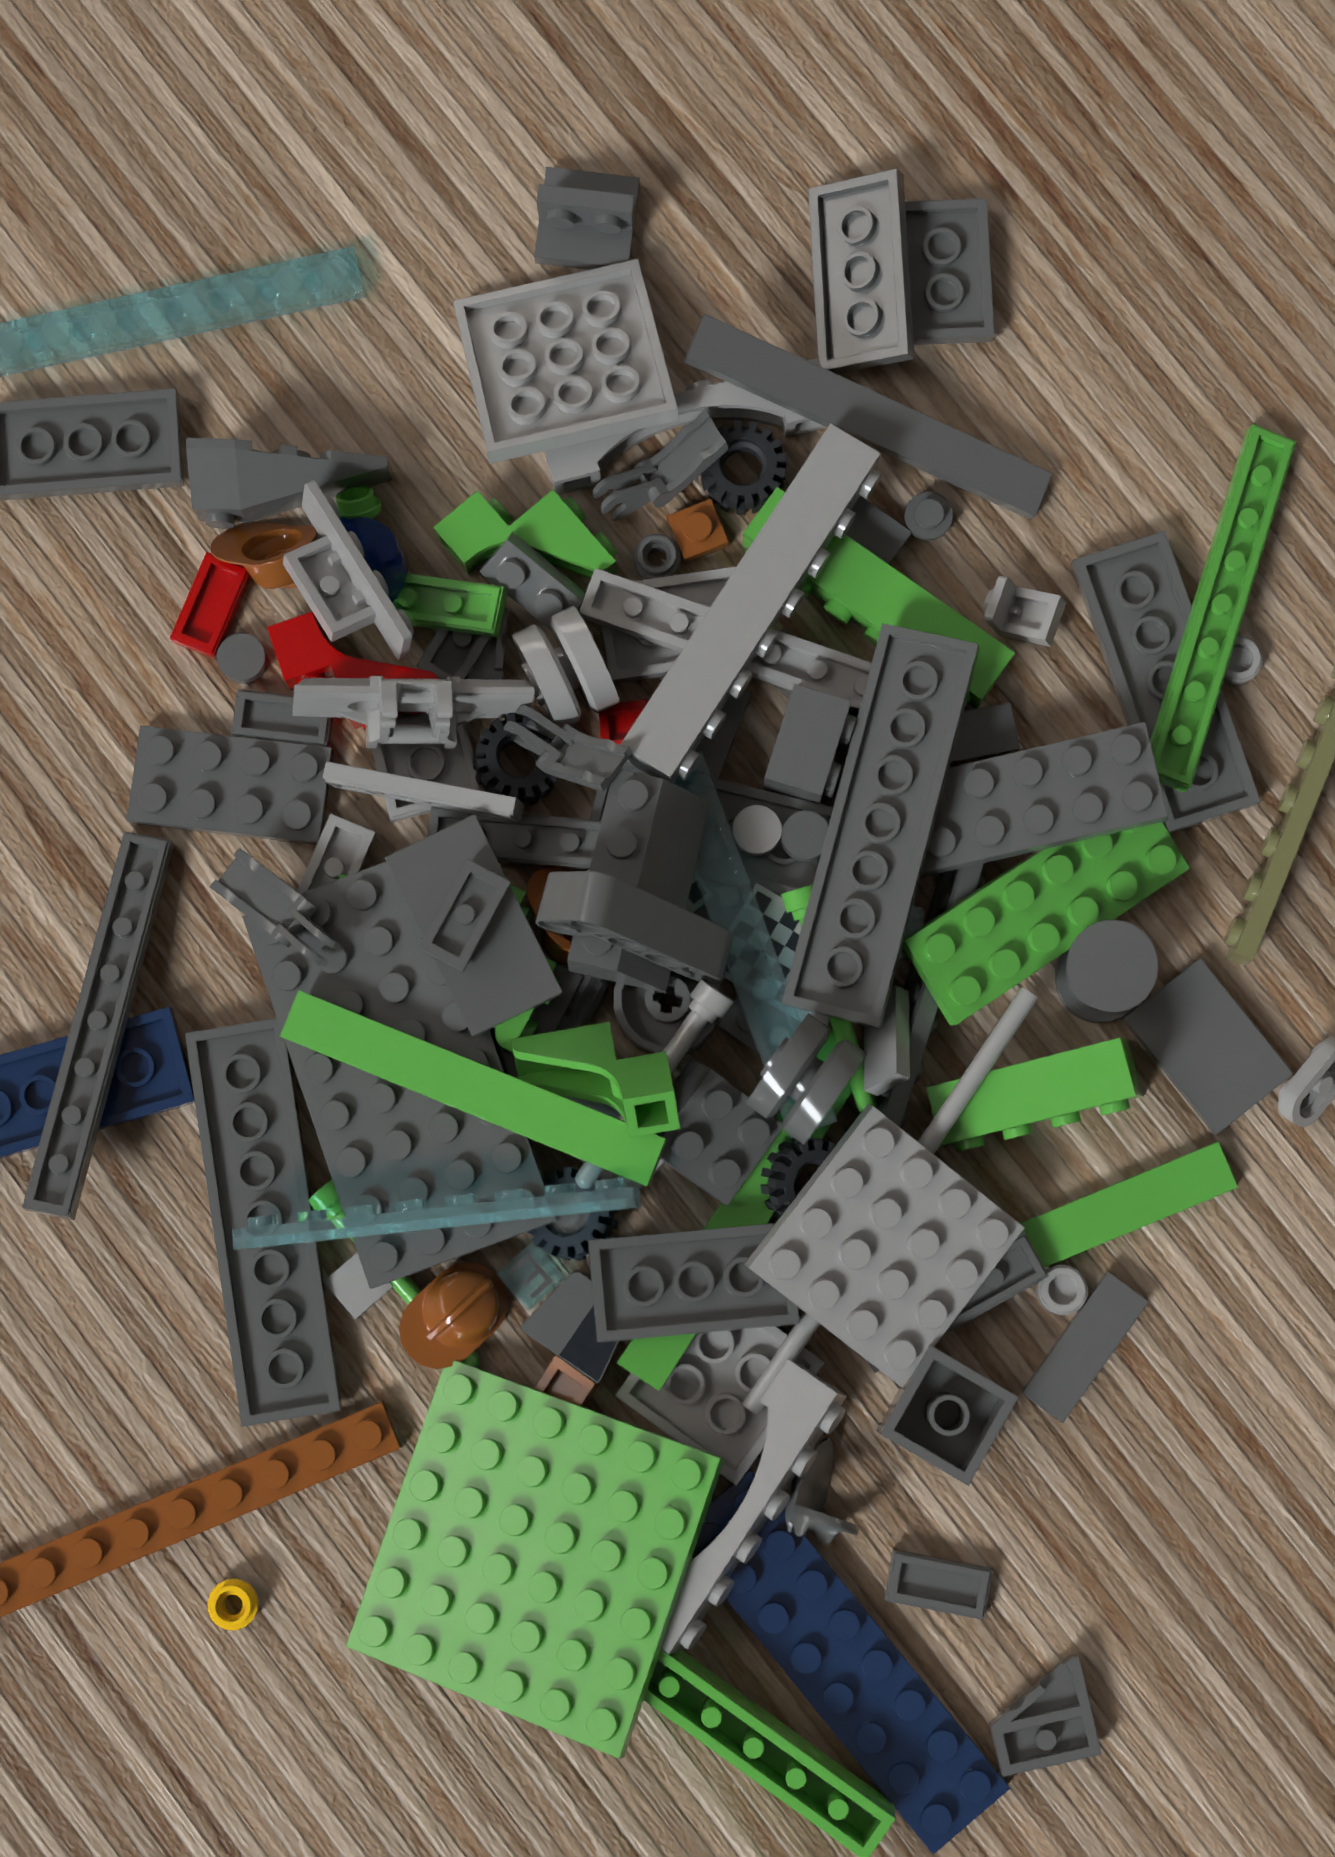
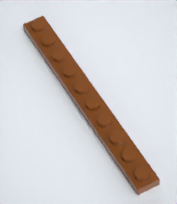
M384 1401L1 1562L0 1617L402 1448Z

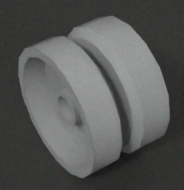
M574 605L551 616L550 626L558 645L554 649L544 631L534 624L512 634L513 641L523 662L521 668L529 685L535 689L534 696L540 706H544L550 720L560 728L564 724L572 726L580 722L581 709L574 694V691L579 689L587 706L596 713H600L620 703L604 660L583 618Z

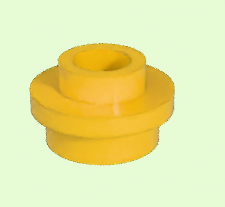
M232 1578L222 1581L214 1587L208 1598V1612L212 1621L225 1630L233 1631L246 1627L253 1621L258 1612V1595L252 1585L242 1579ZM229 1595H237L241 1598L243 1606L240 1612L233 1613L227 1609L226 1598Z

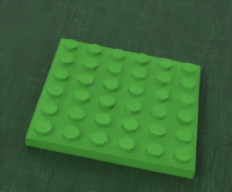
M453 1360V1366L443 1368L346 1647L618 1759L623 1758L626 1755L725 1459L491 1372Z

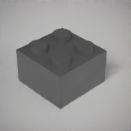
M794 683L764 777L763 790L820 804L822 795L832 798L842 766L841 763L834 762L833 759L837 749L846 752L857 718L848 714L851 704L850 700Z
M690 1059L673 1083L680 1129L654 1133L668 1139L660 1159L705 1193L727 1206L783 1128V1123L774 1116L766 1119L746 1105L749 1099L748 1096L709 1067Z
M929 1345L911 1378L903 1388L900 1387L876 1431L969 1486L1015 1405L1018 1396Z

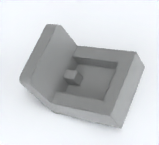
M1000 575L994 589H991L985 598L984 620L999 636L1051 647L1066 606V601L1060 595L1017 587L1009 577Z

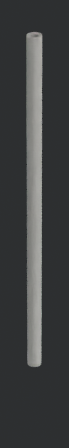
M1021 987L918 1142L932 1154L936 1152L1038 1000V997ZM803 1312L799 1318V1324H795L742 1403L744 1407L756 1415H759L765 1407L760 1401L787 1359L793 1361L797 1359L820 1325L806 1312Z

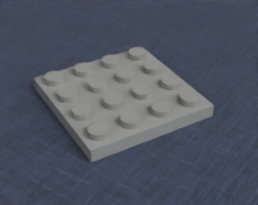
M638 259L453 301L490 464L679 421L678 407Z
M867 1104L744 1265L903 1388L911 1378L929 1345L933 1347L936 1345L1025 1227L874 1106Z

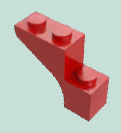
M313 612L267 627L284 681L291 691H294V685H297L304 678L370 679V676H383V679H438L437 675L432 671L359 659L342 654L324 638L320 624ZM398 711L397 715L407 711ZM409 712V713H410L411 716H414V715H418V714H422V713H426V712ZM350 720L354 729L363 727L364 731H366V725Z

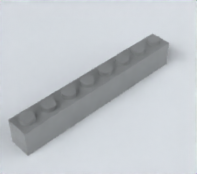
M830 423L620 744L629 746L632 751L631 756L627 760L628 763L649 776L662 778L673 784L677 777L683 780L687 779L699 760L700 754L696 753L695 750L704 736L712 739L724 722L727 714L721 710L731 695L738 699L750 682L753 673L748 671L749 666L757 655L765 658L773 647L779 635L773 629L783 615L791 618L800 605L805 593L799 589L809 575L817 578L823 570L831 554L825 549L834 535L842 539L856 517V513L851 509L858 498L862 496L868 499L876 488L882 476L877 471L881 453Z

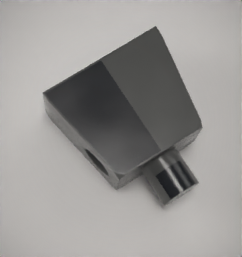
M577 1269L559 1285L520 1327V1330L596 1383H599L619 1343V1341L597 1343L591 1278Z

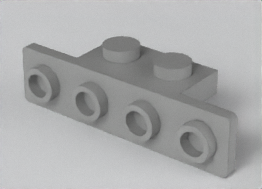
M315 480L305 483L302 508L321 538L284 554V567L331 642L375 623L397 660L407 657L414 634L408 616L403 610H396L388 597L389 591L383 576L377 570L372 571L364 559L363 547L356 534L352 531H346L339 519V510L333 497L329 493L323 494Z

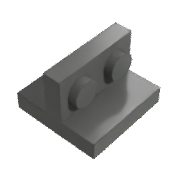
M546 167L544 184H539L536 202L539 224L534 253L535 263L591 270L630 261L640 177Z

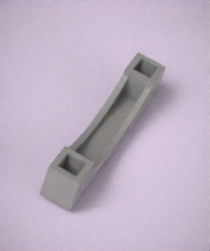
M819 358L807 360L821 367ZM702 380L689 385L686 391L674 394L678 407L679 421L544 451L554 491L561 495L596 486L601 481L600 474L620 455L652 436L692 423L705 409L708 411L712 421L742 420L768 424L783 429L785 438L827 427L727 381L714 384L713 380Z
M787 1359L760 1401L768 1407L766 1439L760 1464L746 1497L724 1530L705 1550L690 1561L661 1647L668 1654L682 1652L684 1647L687 1650H691L699 1641L707 1626L702 1622V1619L712 1604L718 1607L726 1599L734 1585V1581L730 1579L733 1571L740 1561L746 1564L756 1553L762 1542V1538L757 1534L768 1518L774 1521L783 1511L790 1498V1495L785 1492L796 1475L801 1478L808 1472L818 1455V1452L813 1448L823 1432L828 1435L831 1434L845 1414L846 1409L841 1404L847 1396L796 1361Z

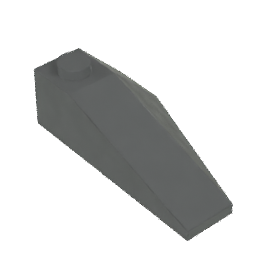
M186 438L192 509L201 522H206L205 524L212 528L229 529L235 526V522L249 523L302 507L304 484L315 480L323 494L329 493L332 497H336V494L345 488L354 486L371 487L393 479L391 464L388 457L328 450L322 452L320 458H313L308 452L298 450V446L281 444L278 450L270 453L252 449V441Z

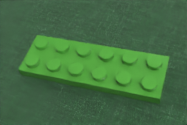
M1163 822L1035 851L906 936L902 948L949 1025H957L1068 951L1076 937L1087 927L1097 922L1116 919L1189 870L1190 867Z

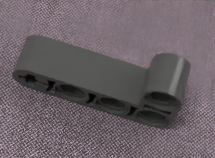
M593 871L550 872L535 922L544 929L560 934L595 936L685 977L697 981L703 979L707 983L720 984L723 981L734 937L732 931L618 878Z

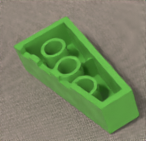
M1120 1037L989 1071L941 1145L954 1143L956 1152L984 1146L983 1136L1002 1131L1004 1140L1032 1134L1031 1124L1051 1120L1052 1128L1082 1121L1080 1116L1082 1111L1099 1107L1101 1116L1131 1109L1129 1100L1143 1097L1128 1039ZM960 1079L926 1087L934 1117Z

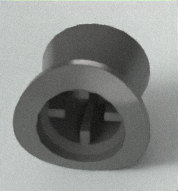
M1106 920L1087 927L1076 937L1070 949L1058 957L1055 968V985L1059 998L1074 1016L1084 1021L1107 1023L1123 1018L1131 1013L1149 995L1155 985L1159 964L1156 949L1151 939L1143 930L1134 924L1122 920Z

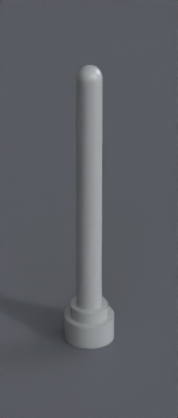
M703 979L699 981L690 994L693 998L688 1006L691 1012L663 1050V1052H667L671 1074L707 1022L713 1024L717 1017L723 1019L734 1003L733 1000ZM618 1114L616 1118L625 1122L623 1117ZM585 1161L576 1174V1184L583 1189L592 1187L604 1169Z

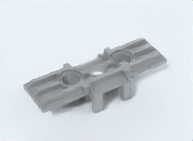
M370 676V679L304 678L297 685H294L292 716L343 717L366 725V749H376L378 744H444V749H455L458 725L477 718H505L507 714L515 713V718H521V715L516 714V710L520 705L531 707L535 689L524 680L460 679V677H447V679H383V676ZM398 711L427 712L431 724H396Z

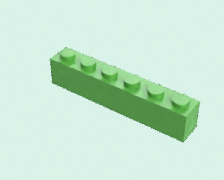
M776 487L743 532L742 546L747 548V550L785 494L780 488ZM846 534L842 539L834 535L825 549L831 554L823 570L817 578L809 575L799 590L805 593V597L811 593L825 603L824 610L837 621L847 624L850 620L865 631L863 637L874 647L877 645L882 623L978 643L980 651L965 707L967 704H970L974 708H978L1011 662L1015 652Z
M661 1648L644 1698L646 1703L857 1856H871L896 1820L894 1805L885 1796L683 1650L679 1653L668 1654Z

